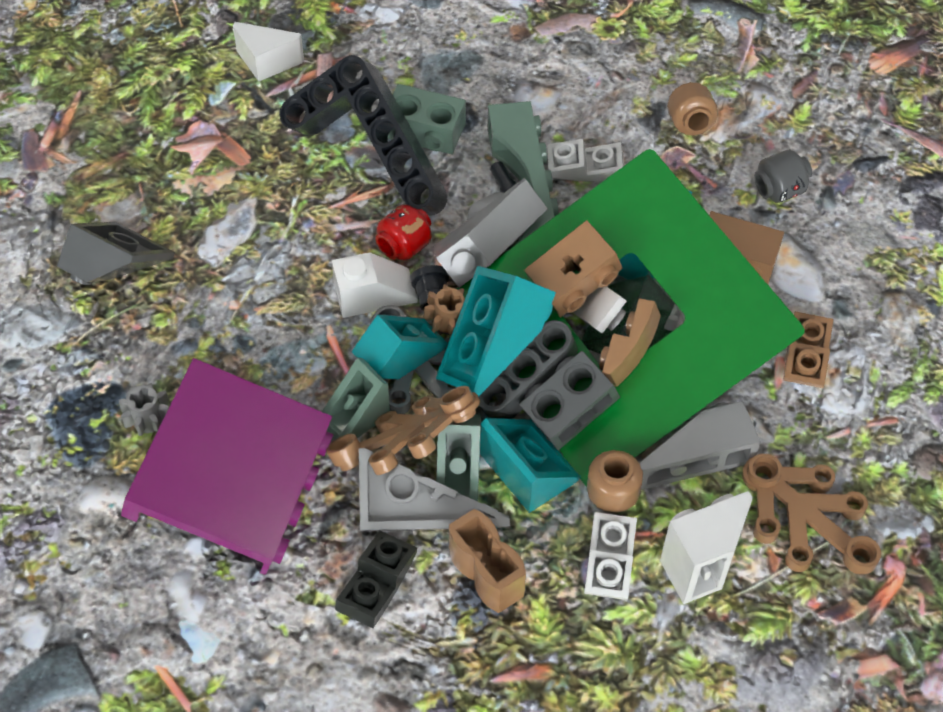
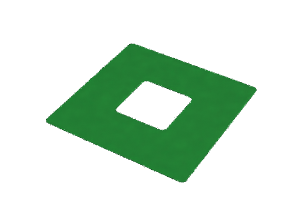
M651 149L645 150L487 267L488 269L515 275L530 281L524 269L587 220L616 252L619 260L629 253L635 254L685 315L684 323L647 349L645 355L630 375L618 387L614 386L620 398L560 449L568 463L580 475V479L586 487L589 466L599 454L610 450H619L634 456V458L802 337L805 332L799 320L658 154ZM577 269L572 271L575 273V275L580 273L577 271ZM472 279L460 288H456L457 290L464 289V298H466ZM552 308L551 315L545 323L555 320L566 324L577 343L578 353L583 351L600 370L599 363L563 316L560 318ZM556 339L552 341L548 350H559L563 347L566 340ZM525 367L519 373V378L524 379L532 376L536 367ZM583 378L579 380L574 390H586L591 385L592 379ZM554 404L549 406L544 411L543 418L555 417L559 413L561 405Z

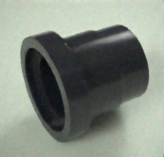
M425 266L415 270L410 275L411 285L416 289L421 310L424 311V307L429 305L427 303L428 293L434 292L437 294L443 289V285L449 281V274L443 266Z

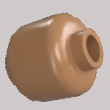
M689 82L676 88L669 96L667 103L668 113L679 132L685 135L696 136L705 133L715 124L718 116L717 104L706 86L700 83Z
M619 450L602 452L595 457L589 466L587 492L593 504L597 508L611 513L627 511L634 506L640 497L643 481V471L640 463L634 456Z

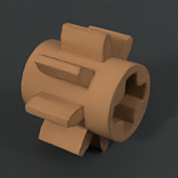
M444 284L443 289L437 294L434 292L428 293L427 303L429 305L424 307L423 317L424 319H432L433 332L439 330L448 333L450 336L452 335L465 301L463 288L457 290Z

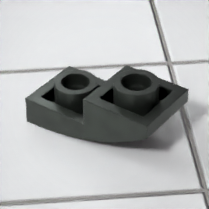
M379 530L360 556L358 570L337 597L335 610L366 626L374 628L409 570L417 553V547Z

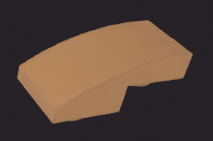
M639 299L636 311H631L627 318L626 335L628 336L613 334L610 346H605L602 350L599 364L600 370L616 387L636 368L651 344L661 317L655 301Z
M795 311L794 316L803 325L805 332L802 337L787 347L783 381L824 388L834 319Z

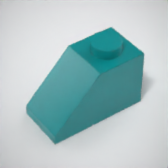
M377 314L351 352L356 358H363L383 379H400L442 352L448 343L437 332L432 331L433 327L424 318Z

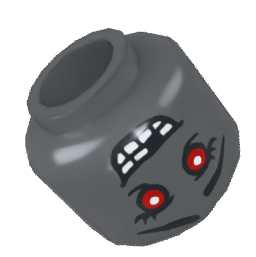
M790 149L782 151L760 161L758 171L754 174L757 190L763 198H769L775 203L786 201L807 191L809 177L812 176V168L806 157H800L795 151Z

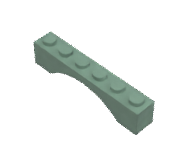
M531 101L488 105L487 131L492 156L498 161L503 162L519 181L525 178L548 208L523 233L516 244L559 214L557 198H550L549 193L553 191L552 173L550 169H544V164H547L545 142H539L538 137H541V120L539 115H533Z

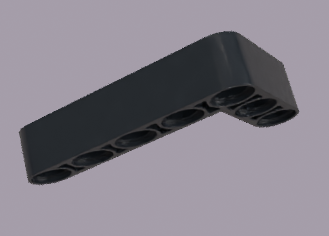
M349 55L289 97L282 104L279 114L282 124L305 136L318 134L348 111L354 109L404 203L415 209H422L428 215H436L445 208L447 203L446 190L376 66L356 55ZM362 70L361 78L355 82L358 72ZM333 91L332 99L327 102L329 94ZM379 99L377 108L372 112L373 103ZM305 111L303 120L299 122L301 114ZM395 128V136L388 142V135ZM412 158L411 168L404 172L405 163ZM429 189L428 199L421 203L422 193Z

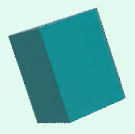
M485 418L481 423L480 455L529 513L574 485L581 478L532 420Z

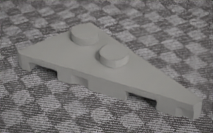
M359 448L361 532L449 529L450 523L473 509L485 514L496 528L510 527L509 516L498 512V510L484 503L481 504L439 482L421 476L400 464H397L394 469L385 474L376 475L368 462L369 457L374 453L366 448Z

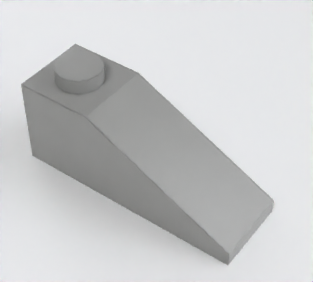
M523 178L433 246L435 257L460 288L473 278L477 266L487 268L548 208L528 181Z
M740 401L731 404L722 402L703 410L640 462L643 471L641 490L743 466L750 458L756 456L761 441L744 402Z

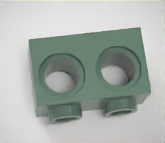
M397 84L393 96L421 147L453 155L466 125V100ZM395 128L390 131L388 139L392 140L394 138Z

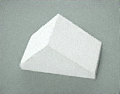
M234 22L233 31L236 50L258 81L302 64L304 53L300 33Z

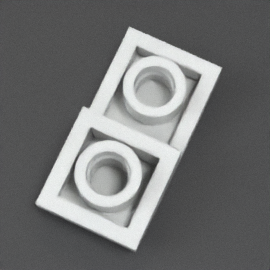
M583 139L547 145L548 170H551L552 177L599 182L604 181L624 166L621 142L585 148Z
M599 287L587 296L585 303L578 310L572 313L600 333H603L606 328L612 331L620 323L626 314L622 307L627 301L609 288Z
M594 513L584 594L628 600L637 518Z

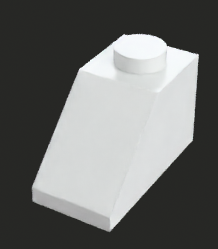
M370 252L332 260L334 288L342 318L374 312L383 306L391 305L398 307L418 302L415 288L411 285L409 268Z

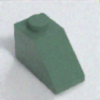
M475 414L463 423H450L438 434L436 482L454 489L458 493L477 502L481 414Z

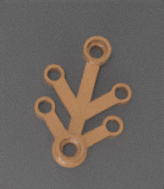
M468 386L456 387L445 393L441 398H434L432 395L422 397L411 406L415 415L397 414L396 411L387 412L375 421L380 434L360 443L356 435L347 434L330 443L326 452L334 466L340 467L342 471H348L359 465V448H366L372 451L384 446L372 454L368 462L376 475L385 474L397 466L398 461L395 454L405 445L408 446L415 459L431 454L437 447L433 438L450 423H463L476 414V408L480 404V399L475 392L470 391Z
M765 453L758 454L745 463L742 471L743 481L749 489L756 492L758 518L753 528V535L759 542L764 544L773 543L781 529L779 520L774 517V496L787 506L790 547L786 553L785 562L791 570L795 572L806 571L813 560V551L808 546L807 523L843 554V561L851 572L855 574H869L874 571L881 558V549L878 543L867 536L851 538L822 513L841 512L849 520H859L864 516L868 507L867 498L856 491L848 492L845 495L798 493L789 485L808 484L813 491L826 493L830 491L835 481V473L832 468L822 464L816 465L813 468L782 467L776 457ZM756 474H766L769 477V479H763L757 476ZM815 476H824L828 482H820ZM854 502L859 505L860 509H852L847 503ZM768 525L774 532L765 533L761 530L760 526ZM800 553L805 556L806 561H797L792 554ZM860 555L865 558L867 563H862L853 556Z

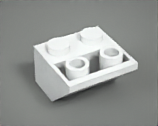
M749 491L736 496L733 494L723 495L713 501L710 506L697 511L694 509L684 510L675 515L669 522L660 562L683 604L722 589L753 499Z

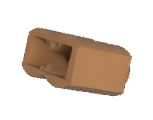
M473 509L449 524V553L452 562L463 575L474 580L478 596L490 609L500 613L524 597L526 580L524 563L512 547L500 541L495 525L485 514Z

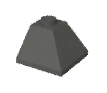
M117 222L77 223L70 225L57 267L70 273V278L73 281L84 285H92L96 281L111 280L171 260L175 252Z

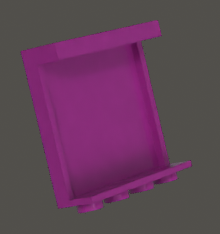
M193 358L124 499L121 516L135 522L138 521L141 513L262 562L263 566L260 573L266 575L272 561L280 564L290 540L284 538L283 534L287 525L296 527L305 503L298 501L302 489L310 492L320 468L313 466V462L317 454L325 456L326 449L331 443L334 434L328 432L327 429L333 416Z

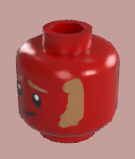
M402 204L377 223L376 244L386 257L393 260L407 261L431 242L432 232L430 226L432 223L430 217L422 209H415L410 205Z

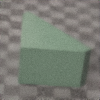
M363 358L355 360L322 410L323 413L333 416L327 429L328 432L334 434L333 440L347 434H354L359 438L375 426L377 418L390 412L388 383Z

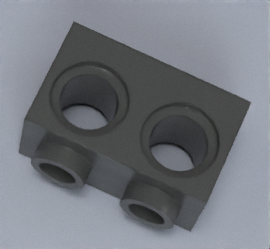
M581 351L575 357L569 356L557 366L556 373L546 382H540L531 387L525 394V400L519 405L559 451L615 403L620 396L609 379ZM583 378L592 379L591 385L586 390H574L579 380ZM554 404L561 405L560 411L555 417L543 418L544 411L549 406Z

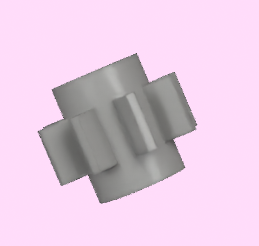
M149 383L147 386L130 387L126 399L119 400L124 427L128 428L134 425L139 436H142L144 433L157 432L169 409L167 405L170 402L167 392L161 391L156 393L152 383Z

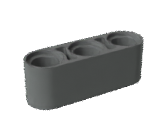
M555 320L544 323L542 331L478 396L480 399L479 406L488 418L513 419L523 410L519 404L525 400L524 397L528 390L537 383L546 382L556 373L557 366L564 359L577 355V343L568 326L561 321ZM556 339L566 340L563 347L559 350H548L552 341ZM525 367H536L532 376L524 379L519 378V373ZM500 393L506 394L502 404L494 407L489 406L493 396Z

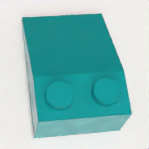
M477 266L436 379L455 387L468 386L471 392H475L480 396L542 331L545 321L551 315L552 302L556 292L515 275Z

